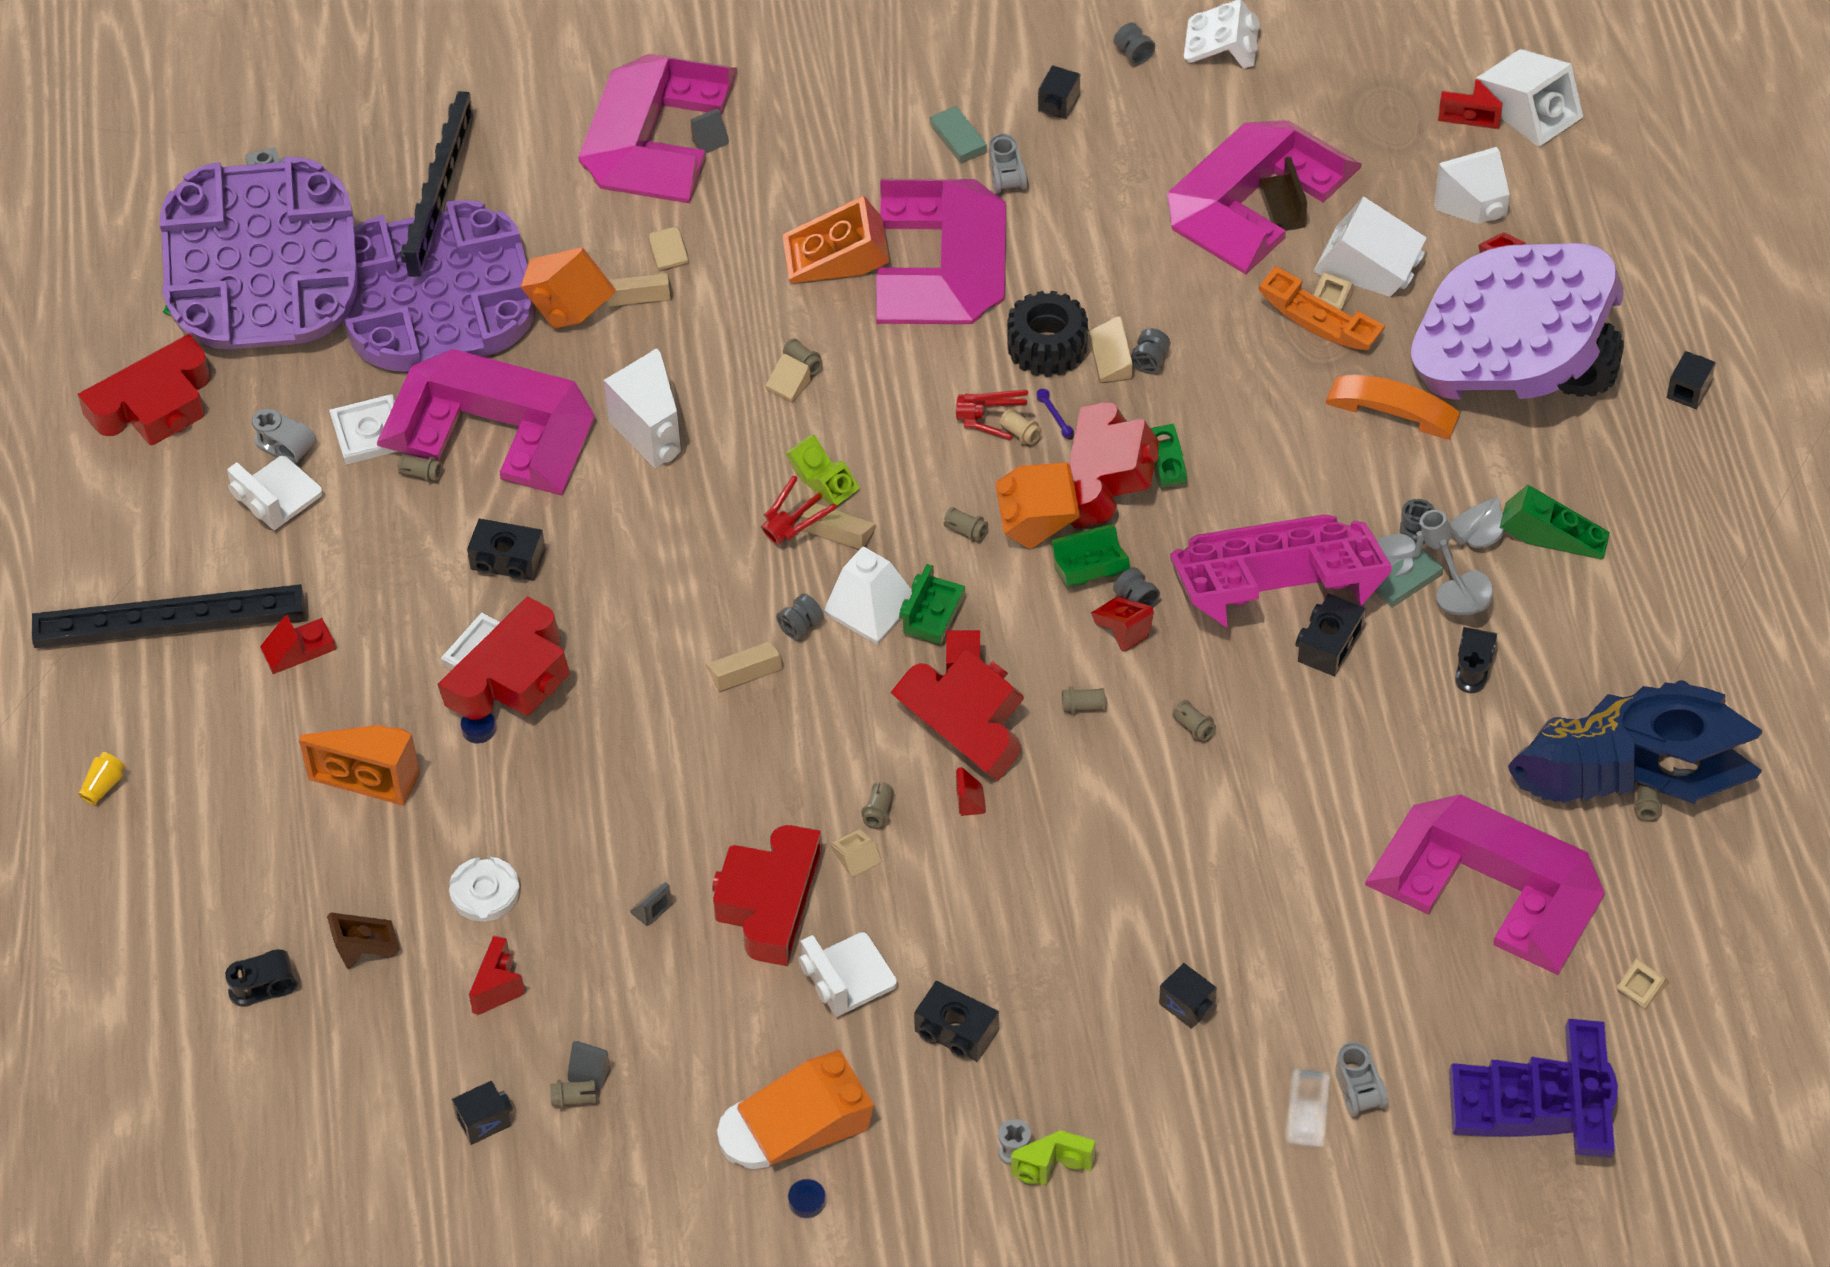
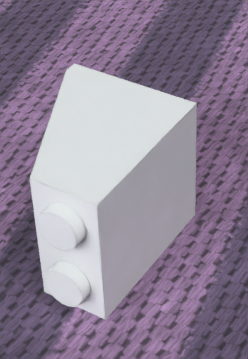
M1519 49L1476 78L1503 103L1501 119L1536 146H1542L1583 118L1571 63Z
M1363 196L1335 227L1313 272L1321 276L1325 272L1350 281L1354 286L1391 297L1399 288L1404 290L1412 280L1414 273L1411 272L1412 267L1415 268L1421 261L1425 253L1421 248L1427 237Z
M656 348L604 380L609 423L654 469L665 462L672 461L681 453L677 410L661 352Z

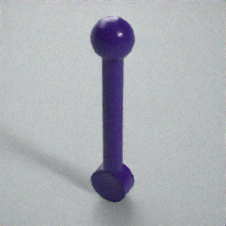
M1039 389L1037 391V400L1045 403L1062 429V436L1064 438L1072 437L1074 430L1071 426L1066 425L1050 401L1049 391L1047 389Z

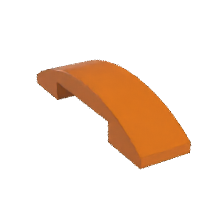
M1277 266L1271 270L1259 285L1258 290L1280 312L1308 331L1339 345L1369 350L1385 329V325L1359 311L1352 317L1301 289L1303 280Z
M1367 375L1336 376L1325 403L1357 413L1361 405L1419 422L1420 432L1450 440L1460 417L1458 410L1426 391L1402 382Z

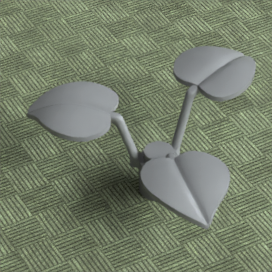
M1497 497L1466 510L1451 523H1449L1445 513L1440 510L1425 512L1420 518L1422 531L1416 533L1418 538L1416 544L1411 537L1405 534H1391L1376 540L1392 566L1404 559L1402 568L1394 576H1403L1413 570L1414 562L1412 558L1420 556L1424 541L1426 545L1434 550L1442 549L1454 579L1443 583L1436 594L1437 602L1445 612L1454 615H1471L1485 610L1490 605L1493 598V587L1489 578L1477 570L1468 571L1460 577L1451 557L1448 543L1452 538L1459 545H1464L1467 542L1473 548H1483L1497 542L1504 533V528H1499L1503 515Z

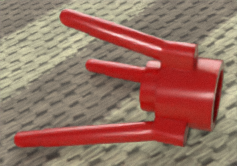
M1011 390L982 394H959L956 402V419L964 421V428L978 429L1011 440L1012 434L977 422L978 418H984L985 406L1026 405V399L1014 398L1027 396L1029 392L1028 390Z
M792 476L772 507L763 514L767 521L761 525V529L774 544L779 545L785 539L790 541L797 533L836 510L837 505L831 504L796 525L795 521L819 501L822 495L817 493L792 515L783 510L778 513L779 508L797 482V476Z

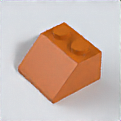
M583 247L531 258L520 286L554 329L581 323L614 295L616 290Z
M1067 462L1018 466L995 482L1004 534L1029 549L1034 548L1080 517L1071 465Z

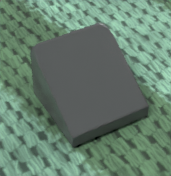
M718 108L690 120L692 141L698 149L705 150V154L729 144L727 132Z
M664 882L653 889L630 910L631 914L646 926L652 924L672 906L670 885Z
M574 1041L571 1047L567 1074L568 1081L582 1082L594 1080L595 1090L600 1091L610 1072L608 1051Z

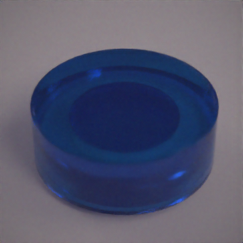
M491 713L477 720L465 717L461 719L462 735L471 743L487 742L496 732L495 719Z
M803 1179L794 1183L788 1193L791 1211L801 1218H812L819 1215L826 1204L823 1186L812 1179Z

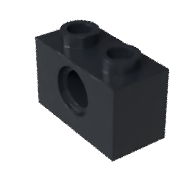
M481 518L478 519L467 548L471 570L484 574L493 573L509 576L513 579L531 581L535 580L546 551L542 529Z
M1328 593L1322 605L1317 603L1314 607L1309 627L1307 629L1303 627L1298 634L1295 646L1299 647L1298 662L1335 677L1364 628L1366 608Z
M936 980L914 1012L915 1032L928 1042H937L949 1048L958 1057H967L978 1062L999 1031V1011ZM952 1022L961 1023L957 1026L949 1025Z

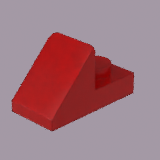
M1476 79L1473 95L1442 91L1438 121L1499 129L1503 103L1480 80Z
M1117 596L1092 611L1091 615L1095 624L1113 630L1119 647L1124 652L1149 636L1154 611L1152 606Z
M288 615L282 618L260 646L272 674L336 650L335 642L323 618L294 628Z
M494 935L469 992L473 1014H483L525 993L522 976L510 972L513 955L509 953L506 938Z

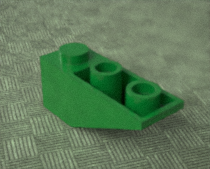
M1529 484L1505 503L1499 527L1504 528V531L1526 544L1596 559L1604 558L1610 534L1609 531Z

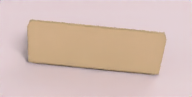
M667 273L609 280L616 290L614 295L607 300V307L671 300Z
M1122 317L1113 318L1090 330L1089 337L1100 383L1132 379V359Z
M815 503L803 513L801 521L806 520L826 507ZM834 510L803 531L860 550L867 544L876 528V523Z
M768 641L706 664V667L720 692L782 669L781 655Z

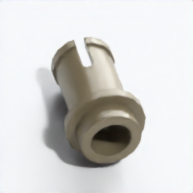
M793 338L789 340L783 348V354H787L808 365L810 375L817 374L822 368L823 361L820 354L816 351H810L798 339Z
M403 453L398 462L399 474L425 478L426 482L438 481L442 473V462L437 461L436 457L431 456L429 459Z
M954 507L947 511L944 518L946 520L943 523L944 527L968 535V539L971 541L976 539L981 541L988 530V522L984 521V517H973Z
M1069 687V690H1062L1063 711H1070V714H1074L1075 710H1105L1104 688L1074 690L1073 687Z
M1181 701L1177 706L1185 713L1174 709L1172 717L1189 729L1191 736L1195 740L1206 741L1210 739L1216 730L1213 718L1211 716H1204L1189 701Z
M880 782L872 786L868 804L861 810L863 822L872 828L881 827L889 818L887 810L894 795V789L884 782L880 792Z
M1637 782L1638 800L1634 803V810L1640 819L1646 821L1654 820L1662 812L1659 790Z
M559 1079L557 1083L550 1084L551 1106L559 1105V1109H563V1105L596 1104L595 1093L580 1094L581 1091L595 1090L594 1080L561 1083V1079Z

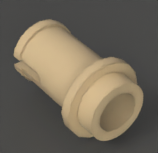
M1013 409L1006 410L1000 418V426L1019 437V441L1022 444L1033 445L1041 437L1042 429L1039 427L1038 422L1027 420Z

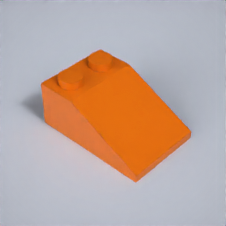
M864 195L782 234L788 278L791 283L864 275L889 263L882 216Z
M373 725L302 734L299 738L308 780L404 806L420 774L412 733L399 727L390 728L383 725Z
M840 1049L807 1060L737 1105L738 1112L770 1165L867 1131L874 1108L872 1100Z

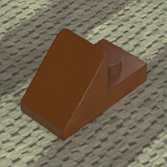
M330 912L327 916L334 945L347 969L351 968L362 953L393 957L399 950L391 920Z

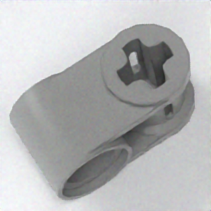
M1009 134L993 136L989 141V167L995 194L1010 188L1020 187L1021 190L1027 189L1026 171L1024 163L1021 161L1015 138Z
M262 409L257 411L252 417V426L257 431L254 437L257 448L277 458L279 456H286L294 464H297L316 442V436L308 426L296 422L278 413L276 410Z
M1358 1042L1344 1044L1338 1052L1335 1076L1341 1088L1349 1115L1355 1117L1358 1116L1359 1111L1378 1106L1380 1109L1387 1108L1388 1096L1381 1077L1378 1075L1368 1048ZM1346 1063H1357L1360 1067L1352 1068L1346 1065Z

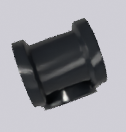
M1463 627L1458 652V667L1455 676V683L1460 690L1466 693H1477L1484 689L1489 665L1493 659L1497 633Z
M282 949L271 950L263 955L236 961L225 972V979L229 986V998L232 1003L241 1007L250 1006L275 997L286 996L298 987V980L289 954ZM239 970H241L242 977L240 978L238 976ZM244 990L248 991L247 997H245Z

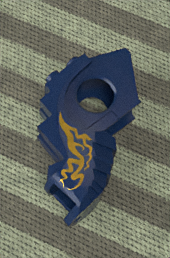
M1679 680L1676 683L1665 682L1660 688L1642 686L1634 695L1627 697L1607 694L1587 717L1581 719L1561 717L1548 719L1531 744L1523 748L1509 763L1508 769L1521 789L1531 792L1533 796L1542 797V800H1553V802L1562 800V803L1581 798L1584 802L1599 795L1602 798L1614 792L1622 795L1634 791L1635 782L1658 789L1661 793L1695 804L1697 800L1758 778L1762 770L1732 748L1758 739L1762 734V729L1725 704V694L1690 685L1683 680ZM1665 754L1694 765L1697 761H1700V765L1692 774L1673 776L1668 775L1658 767V759L1660 755L1663 756Z

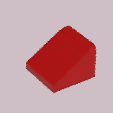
M958 767L956 770V792L959 814L961 816L984 814L986 806L982 784L963 767Z

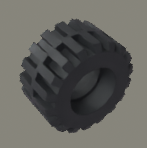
M1037 291V295H1025L1024 301L1018 300L1014 303V308L1010 309L1007 319V349L1009 355H1011V360L1014 364L1019 363L1020 369L1023 371L1031 370L1032 375L1038 376L1041 373L1044 374V377H1052L1053 373H1057L1058 376L1065 374L1066 369L1072 371L1076 368V363H1081L1084 360V354L1087 353L1088 318L1086 317L1085 309L1080 308V302L1076 299L1070 300V295L1065 293L1058 295L1057 291H1050V293ZM1049 332V333H1055V334L1045 335V334H1040V333Z
M1604 323L1596 341L1600 353L1590 368L1576 380L1571 376L1566 382L1557 385L1564 394H1575L1577 397H1584V395H1589L1590 397L1597 396L1598 392L1604 393L1615 384L1624 351V341L1621 340L1622 335L1620 332L1615 331V327L1611 323Z

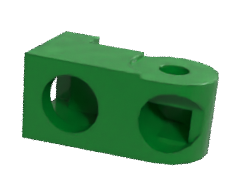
M1174 423L1151 428L1156 437L1160 435L1169 436V439L1159 440L1158 460L1154 466L1159 487L1164 488L1187 483L1186 468L1182 457L1183 452Z

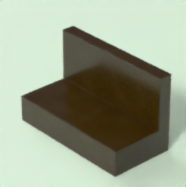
M1286 157L1284 175L1259 179V190L1271 222L1288 231L1305 228L1308 202L1292 158Z

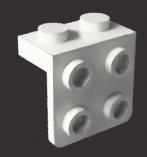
M1243 0L1225 3L1214 9L1195 14L1188 20L1184 59L1188 63H1192L1229 50L1243 69L1254 66L1255 53L1258 49L1257 35L1260 29L1257 15L1249 10Z
M279 456L254 475L247 472L237 462L227 469L230 481L228 489L234 498L241 501L258 519L264 521L273 530L279 528L319 499L323 494L322 488L286 456Z
M864 932L851 936L822 950L813 935L800 941L801 956L798 957L800 967L807 977H811L819 998L824 1004H828L835 1017L894 990L897 986L896 977L870 937Z

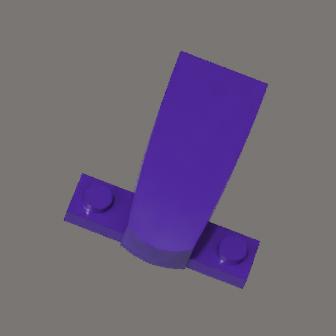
M1568 1019L1565 1025L1568 1062L1531 1056L1528 1064L1491 1059L1488 1067L1452 1063L1449 1069L1452 1134L1523 1137L1573 1133L1575 1155L1611 1158L1615 1152L1612 1115L1617 1101L1618 1084L1614 1070L1607 1059L1604 1022Z

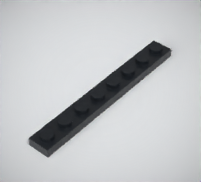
M458 91L454 103L449 105V119L447 123H443L441 143L436 144L434 163L431 162L429 164V178L427 183L422 185V199L420 203H416L414 223L409 224L407 244H403L401 247V262L406 263L407 273L410 277H421L474 117L470 92Z
M302 584L32 613V643L34 648L280 622L286 615H288L290 620L304 619Z

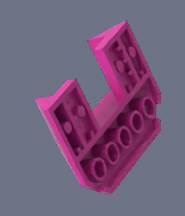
M647 54L612 70L578 156L579 163L584 169H588L593 176L594 182L600 189L690 203L706 159L705 150L651 142V135L662 106L709 112L718 108L722 115L737 74V67Z
M1289 120L1244 123L1167 192L1171 228L1246 275L1285 239V230L1241 204L1259 188V179L1269 178L1273 174L1277 176L1284 175L1285 158L1291 157L1303 191L1324 203L1361 168L1362 163Z
M976 179L880 180V215L883 219L884 229H942L941 268L878 267V274H876V324H973L981 318V313L990 306L996 307L1004 301L1006 202Z
M451 349L411 366L377 440V446L429 459L432 456L436 457L437 461H440L461 411L519 426L501 467L500 479L562 496L592 427L595 415L575 381Z
M1326 514L1198 534L1188 540L1189 547L1185 550L1176 549L1170 554V560L1191 603L1226 628H1228L1226 604H1246L1249 600L1259 599L1260 591L1323 582L1325 588L1342 589L1348 586L1359 606H1362L1392 572V565L1366 523L1354 520L1350 526L1337 522L1336 516Z
M1461 794L1413 805L1370 873L1365 885L1428 915L1460 863L1521 891V894L1495 935L1493 945L1559 975L1605 895L1588 852Z

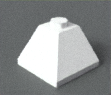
M1497 147L1439 163L1434 201L1436 211L1476 224L1507 216L1510 193L1500 151Z
M863 546L842 568L824 608V615L874 644L879 645L902 620L899 618L900 608L904 599H910L912 595L911 588L890 561Z

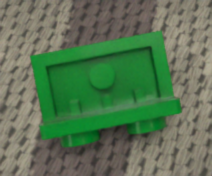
M1113 524L1056 538L1051 541L1055 570L1067 586L1083 585L1088 580L1099 577H1113L1122 571L1130 569L1129 557L1118 544L1117 530Z
M926 564L922 574L915 576L911 589L912 595L909 600L904 599L900 608L899 618L903 619L904 634L942 644L946 636V630L949 629L965 596V586L934 577V566Z

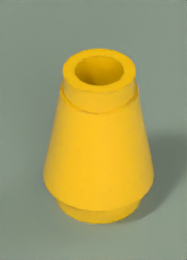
M102 752L99 757H94L78 795L87 803L96 805L124 776L122 771L125 765L118 758L107 752Z

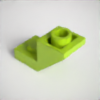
M815 435L807 436L785 453L801 481L816 493H820L822 498L830 505H839L860 489L845 462H831Z
M1061 1130L1014 1150L1011 1156V1176H1015L1028 1184L1039 1183L1047 1185L1055 1161L1061 1162L1070 1169L1081 1168L1091 1171L1095 1161L1096 1140Z

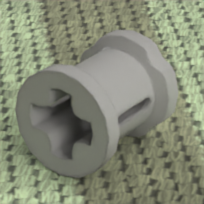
M1010 1119L1000 1126L998 1130V1140L1000 1142L998 1155L1002 1162L1006 1165H1011L1013 1151L1030 1144L1031 1129L1024 1121Z

